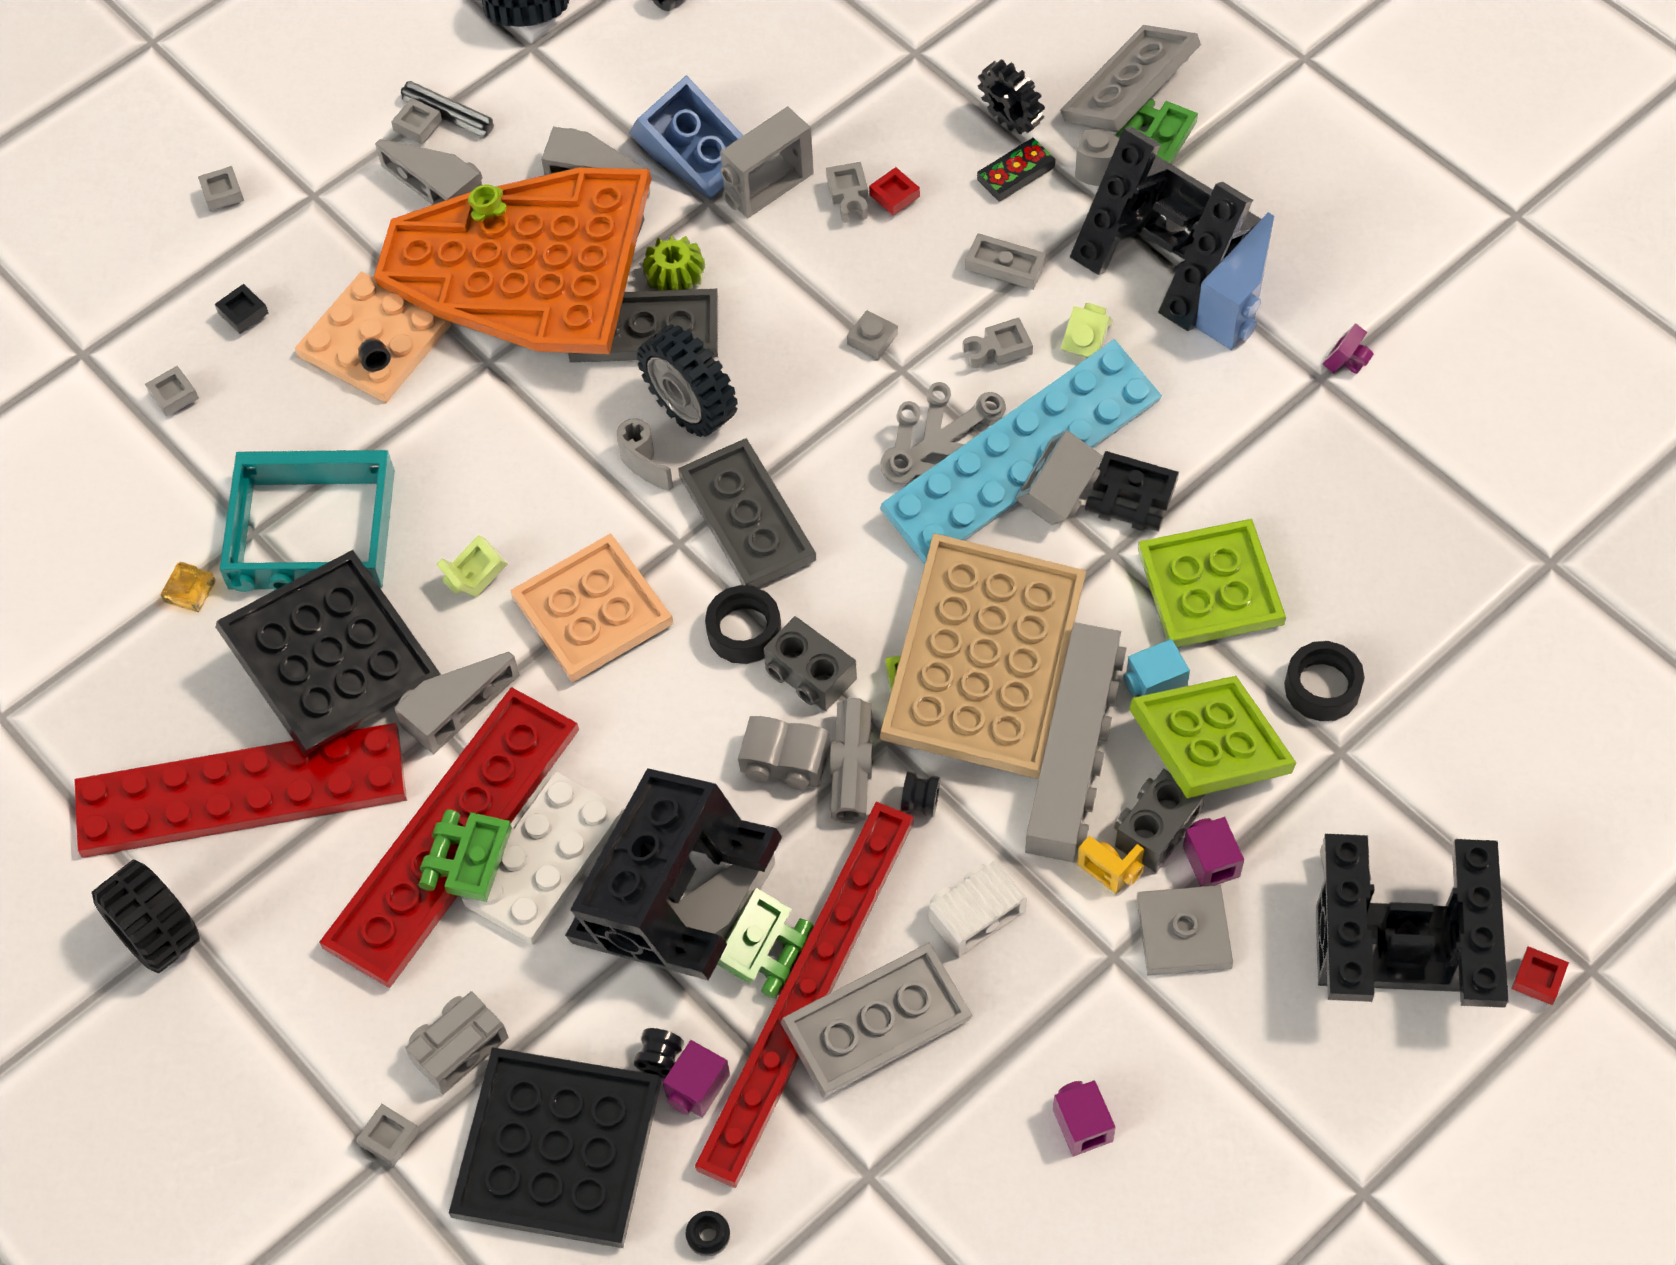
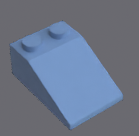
M687 75L638 117L629 131V134L652 159L709 200L724 188L723 177L720 172L722 168L720 151L744 136Z
M1269 212L1201 284L1195 328L1230 350L1241 339L1244 341L1249 339L1257 326L1255 316L1261 303L1259 296L1274 221V215Z

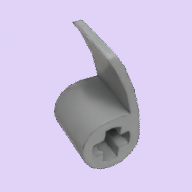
M637 418L622 422L617 429V441L623 463L645 481L664 490L673 488L671 469L668 466L652 461L654 449L651 430L648 424Z

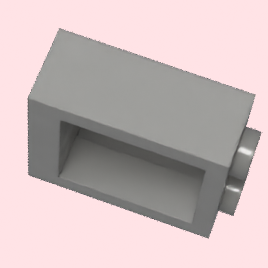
M788 106L720 151L722 163L720 172L724 182L723 197L733 210L738 209L747 219L814 174L811 127ZM780 152V155L748 176L749 172Z

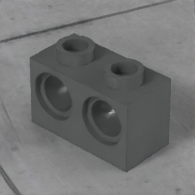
M796 616L764 647L765 668L768 674L779 683L785 681L796 689L798 696L809 705L816 704L824 711H827L857 680L856 660ZM789 653L801 654L800 656L795 658H788L785 656ZM819 675L831 676V678L827 680L815 679Z
M1163 768L1155 780L1148 778L1137 795L1139 801L1132 810L1125 808L1114 825V829L1117 830L1115 847L1128 854L1139 844L1144 848L1142 864L1157 873L1185 836L1186 829L1202 813L1206 794L1186 798L1171 773ZM1168 799L1172 800L1177 805L1174 807H1165L1162 804H1160L1159 801ZM1149 830L1154 836L1144 838L1139 836L1136 831Z

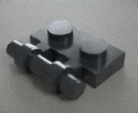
M1105 451L1098 468L1100 474L1093 484V490L1105 493L1104 498L1100 499L1089 495L1085 510L1099 514L1098 518L1110 521L1111 518L1131 523L1132 528L1144 531L1145 528L1159 532L1164 517L1151 514L1150 510L1154 507L1167 511L1178 482L1179 472ZM1118 497L1139 503L1137 509L1117 504Z

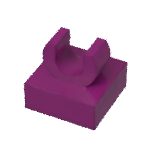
M1355 323L1339 338L1322 365L1334 373L1344 364L1348 370L1357 374L1363 365L1366 366L1374 355L1368 347L1360 345L1367 331Z

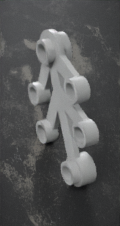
M943 382L933 383L927 393L929 408L923 441L910 449L913 426L917 424L921 410L915 402H903L896 414L899 425L895 447L888 449L881 459L880 467L883 475L887 480L896 484H905L910 482L915 476H921L935 466V464L923 462V459L931 454L944 457L949 456L964 445L951 441L980 423L991 426L1000 420L1006 410L1004 399L994 392L983 393L978 397L972 410L941 429L944 406L947 405L951 397V390ZM941 391L944 393L945 398L942 400L936 399L932 392ZM991 401L995 403L997 409L989 410L985 406V402ZM911 410L915 417L912 419L905 418L902 411ZM894 460H904L907 467L903 469L896 467Z

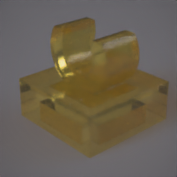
M180 561V563L176 564L160 595L165 603L200 612L216 580L213 573L197 569L194 565Z

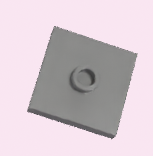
M1221 885L1137 892L1136 899L1147 975L1232 968L1233 957Z

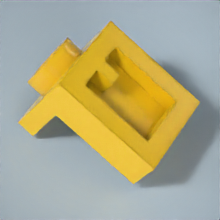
M1089 835L1079 846L1077 865L1117 894L1125 884L1133 885L1144 871L1145 866L1142 864L1144 848L1137 844L1122 860L1118 852L1106 842L1099 843Z

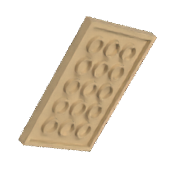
M933 533L879 740L1039 779L1086 570Z

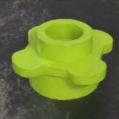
M484 184L476 187L471 192L467 201L473 208L471 212L473 220L483 221L485 218H492L496 215L500 216L506 212V204L501 200L503 196L501 188Z

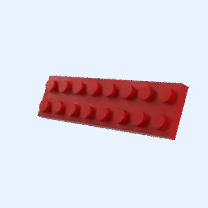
M511 687L319 941L322 949L390 989L457 898V895L446 892L444 886L448 877L438 878L434 891H428L419 887L423 873L420 870V866L424 856L430 854L435 840L432 837L436 823L441 822L445 810L449 809L460 814L458 825L463 827L466 826L470 812L508 820L512 823L578 733V723ZM459 844L450 845L446 859L454 860Z
M396 723L350 730L306 756L303 755L293 740L74 779L77 846L82 858L407 801L400 735Z

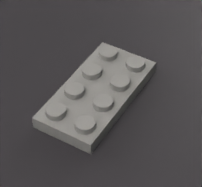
M1142 25L1060 109L1064 121L1118 132L1201 46L1198 34Z
M929 942L783 1017L780 1023L822 1098L969 1021L973 1015Z

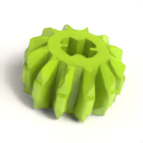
M671 234L668 241L657 238L655 247H647L646 258L643 259L642 266L650 288H658V291L693 289V285L701 284L705 260L702 258L701 249L698 247V244H690L687 236L676 240Z

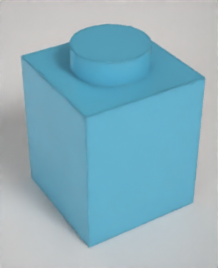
M1169 639L1128 656L1126 673L1123 674V679L1128 692L1132 696L1137 695L1139 697L1188 686L1190 670L1173 640Z

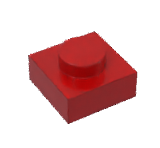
M895 167L869 185V195L894 216L920 197V187Z
M1528 946L1511 989L1553 1005L1569 962Z

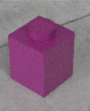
M1225 817L1216 820L1204 818L1196 821L1186 829L1183 849L1200 887L1218 885L1241 876L1245 859Z
M690 1040L663 1081L668 1104L682 1114L689 1115L690 1112H693L703 1118L730 1077L728 1060Z
M1093 1080L1085 1084L1082 1081H1074L1059 1089L1058 1094L1054 1095L1053 1112L1072 1156L1074 1157L1112 1143L1116 1127L1096 1081Z

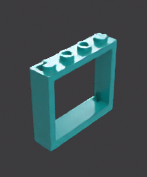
M389 451L236 452L219 569L228 590L250 592L253 589L277 590L328 563H243L254 485L377 484L369 560L362 563L378 586L382 588L395 472Z

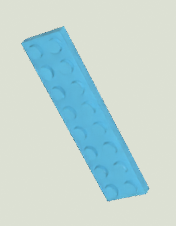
M1113 339L881 503L880 510L925 564L933 533L965 541L1017 504L1018 501L1015 500V497L1054 435L1068 430L1091 448H1095L1159 402L1162 395L1119 343Z

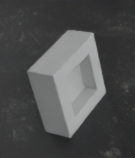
M411 98L393 118L391 124L393 131L422 144L441 123L442 117L440 111Z
M232 166L198 176L209 211L244 201Z
M866 310L848 333L847 345L879 360L898 335V325Z
M178 365L145 383L149 394L166 417L199 399L195 388Z
M381 1103L356 1138V1141L361 1147L390 1165L395 1166L420 1130L416 1124Z

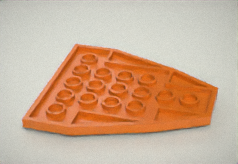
M579 167L495 186L502 189L503 196L501 200L506 204L507 210L503 215L485 218L483 221H475L471 217L473 208L467 201L471 192L390 220L376 267L375 281L379 287L399 295L404 300L439 318L537 352L610 354L652 180L649 169Z

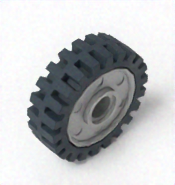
M669 325L655 333L638 348L637 359L640 361L638 362L639 370L644 372L641 375L644 382L650 384L648 387L650 393L658 397L656 401L660 407H666V414L671 419L675 417L676 423L682 428L685 426L687 432L695 433L699 437H706L735 415L738 409L736 407L738 401L734 397L736 392L734 387L728 384L731 381L728 374L722 373L721 369L723 366L720 361L715 362L712 358L713 352L709 348L705 350L703 342L698 337L694 339L690 331H684L678 325L675 327L674 325Z

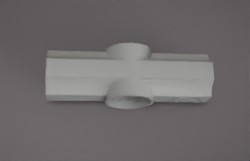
M847 698L842 702H837L835 741L831 742L830 778H833L830 811L831 818L837 819L841 823L855 824L860 820H866L868 779L872 778L873 743H870L872 704L863 701L861 698Z

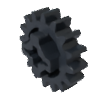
M1003 59L998 62L993 61L978 75V79L981 82L977 85L978 89L985 94L981 97L982 101L989 103L988 111L993 117L998 116L997 120L1000 124L1004 121L1009 131L1016 129L1018 134L1024 132L1028 134L1044 119L1045 116L1042 114V111L1045 109V106L1038 102V99L1042 97L1041 94L1033 90L1035 83L1029 77L1025 78L1023 70L1019 73L1016 71L1014 63L1011 62L1006 65Z

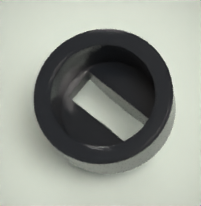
M366 339L358 348L359 360L367 371L375 372L382 370L390 362V352L379 339Z

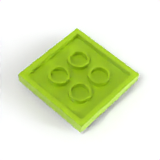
M1252 519L1138 542L1139 556L1166 640L1172 639L1176 647L1285 625L1286 615Z
M1237 675L1132 698L1129 707L1130 712L1186 798L1293 773L1297 762Z

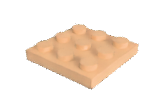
M361 271L299 342L295 350L299 358L387 403L452 324L450 321L439 318L404 300L399 295L379 287L374 277ZM370 338L381 340L391 355L389 364L382 370L375 372L365 370L358 357L359 346L366 339Z
M611 533L510 590L513 600L572 683L673 625L672 615Z

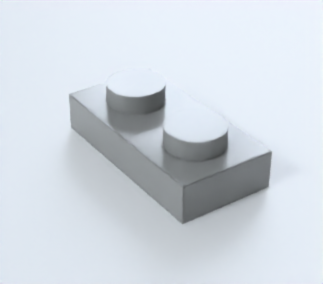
M977 233L965 259V270L1034 290L1046 264L1047 253Z

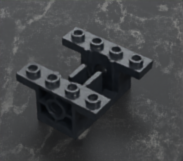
M1130 126L1122 131L1070 254V258L1095 274L1101 275L1106 272L1119 241L1137 233H1141V235L1170 253L1173 252L1183 258L1184 261L1180 262L1173 269L1175 275L1158 313L1186 331H1190L1196 326L1202 282L1256 226L1261 218L1249 212L1253 199L1223 181L1215 184L1214 188L1211 189L1158 157L1157 153L1161 144Z
M647 768L570 909L575 918L565 936L572 944L709 981L727 943L721 935L685 926L666 901L667 897L671 902L678 904L697 868L689 859L691 851L706 854L716 865L724 862L765 872L782 836L777 828L741 820L716 783Z
M1325 834L1323 838L1324 881L1316 904L1318 986H1327L1328 1000L1372 1002L1374 988L1460 992L1461 1006L1505 1008L1509 1000L1498 841L1454 839L1452 844L1454 886L1446 906H1434L1433 904L1370 903L1375 887L1374 884H1370L1368 835Z

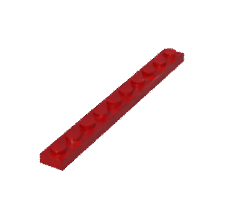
M875 802L695 1164L697 1172L733 1188L737 1187L800 1058L780 1022L783 1017L832 992L914 824V816Z

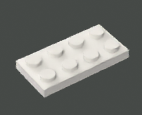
M555 771L510 833L487 902L464 897L462 899L464 906L533 945L609 839L624 812V808Z

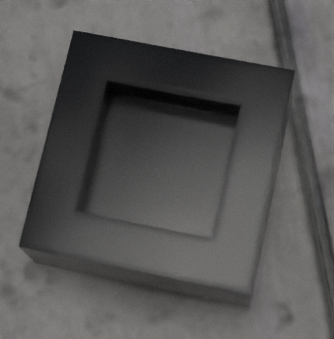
M244 283L214 304L217 313L239 334L269 313L266 304Z

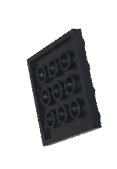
M354 550L217 620L215 626L304 756L397 705L403 694L409 690H414L423 681L441 675Z
M492 1047L449 1209L450 1217L624 1248L662 1082L660 1075Z

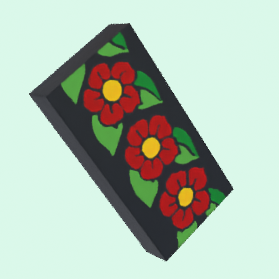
M1032 137L977 172V180L1000 202L1053 169L1056 159Z

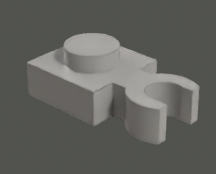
M861 162L826 168V178L833 205L841 203L840 213L842 221L844 223L849 222L848 212L851 210L860 211L862 219H867L868 204L865 199L868 198V187Z
M1018 317L986 327L984 338L979 336L965 338L962 343V350L964 353L972 350L978 351V353L969 356L970 367L978 368L983 366L992 357L995 358L997 365L1032 355L1033 344Z

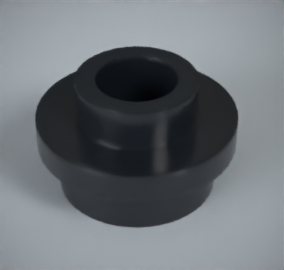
M700 1212L693 1216L687 1224L685 1232L687 1243L695 1253L701 1256L717 1255L729 1243V1224L717 1212ZM713 1229L717 1234L713 1240L704 1241L700 1238L702 1231Z

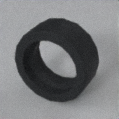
M738 585L727 588L716 595L707 607L705 624L710 646L719 657L731 663L749 664L761 661L765 658L764 647L781 631V618L776 601L768 592L755 586ZM739 609L758 611L765 616L767 621L766 629L763 633L745 641L733 640L723 635L720 624L726 615Z
M1331 641L1311 642L1300 647L1291 657L1284 682L1286 697L1292 707L1307 718L1317 721H1335L1348 715L1358 704L1365 679L1363 665L1356 654L1342 644ZM1320 664L1335 667L1348 680L1347 691L1333 698L1313 695L1301 683L1302 671L1309 666Z

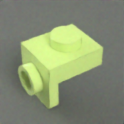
M1085 303L1084 309L1074 306L1060 349L1087 358L1101 349L1107 329L1112 326L1113 322L1110 316L1105 315L1107 309L1091 303Z
M478 535L453 562L441 558L436 565L445 574L442 578L443 582L453 592L457 594L465 592L478 597L508 563L486 538Z

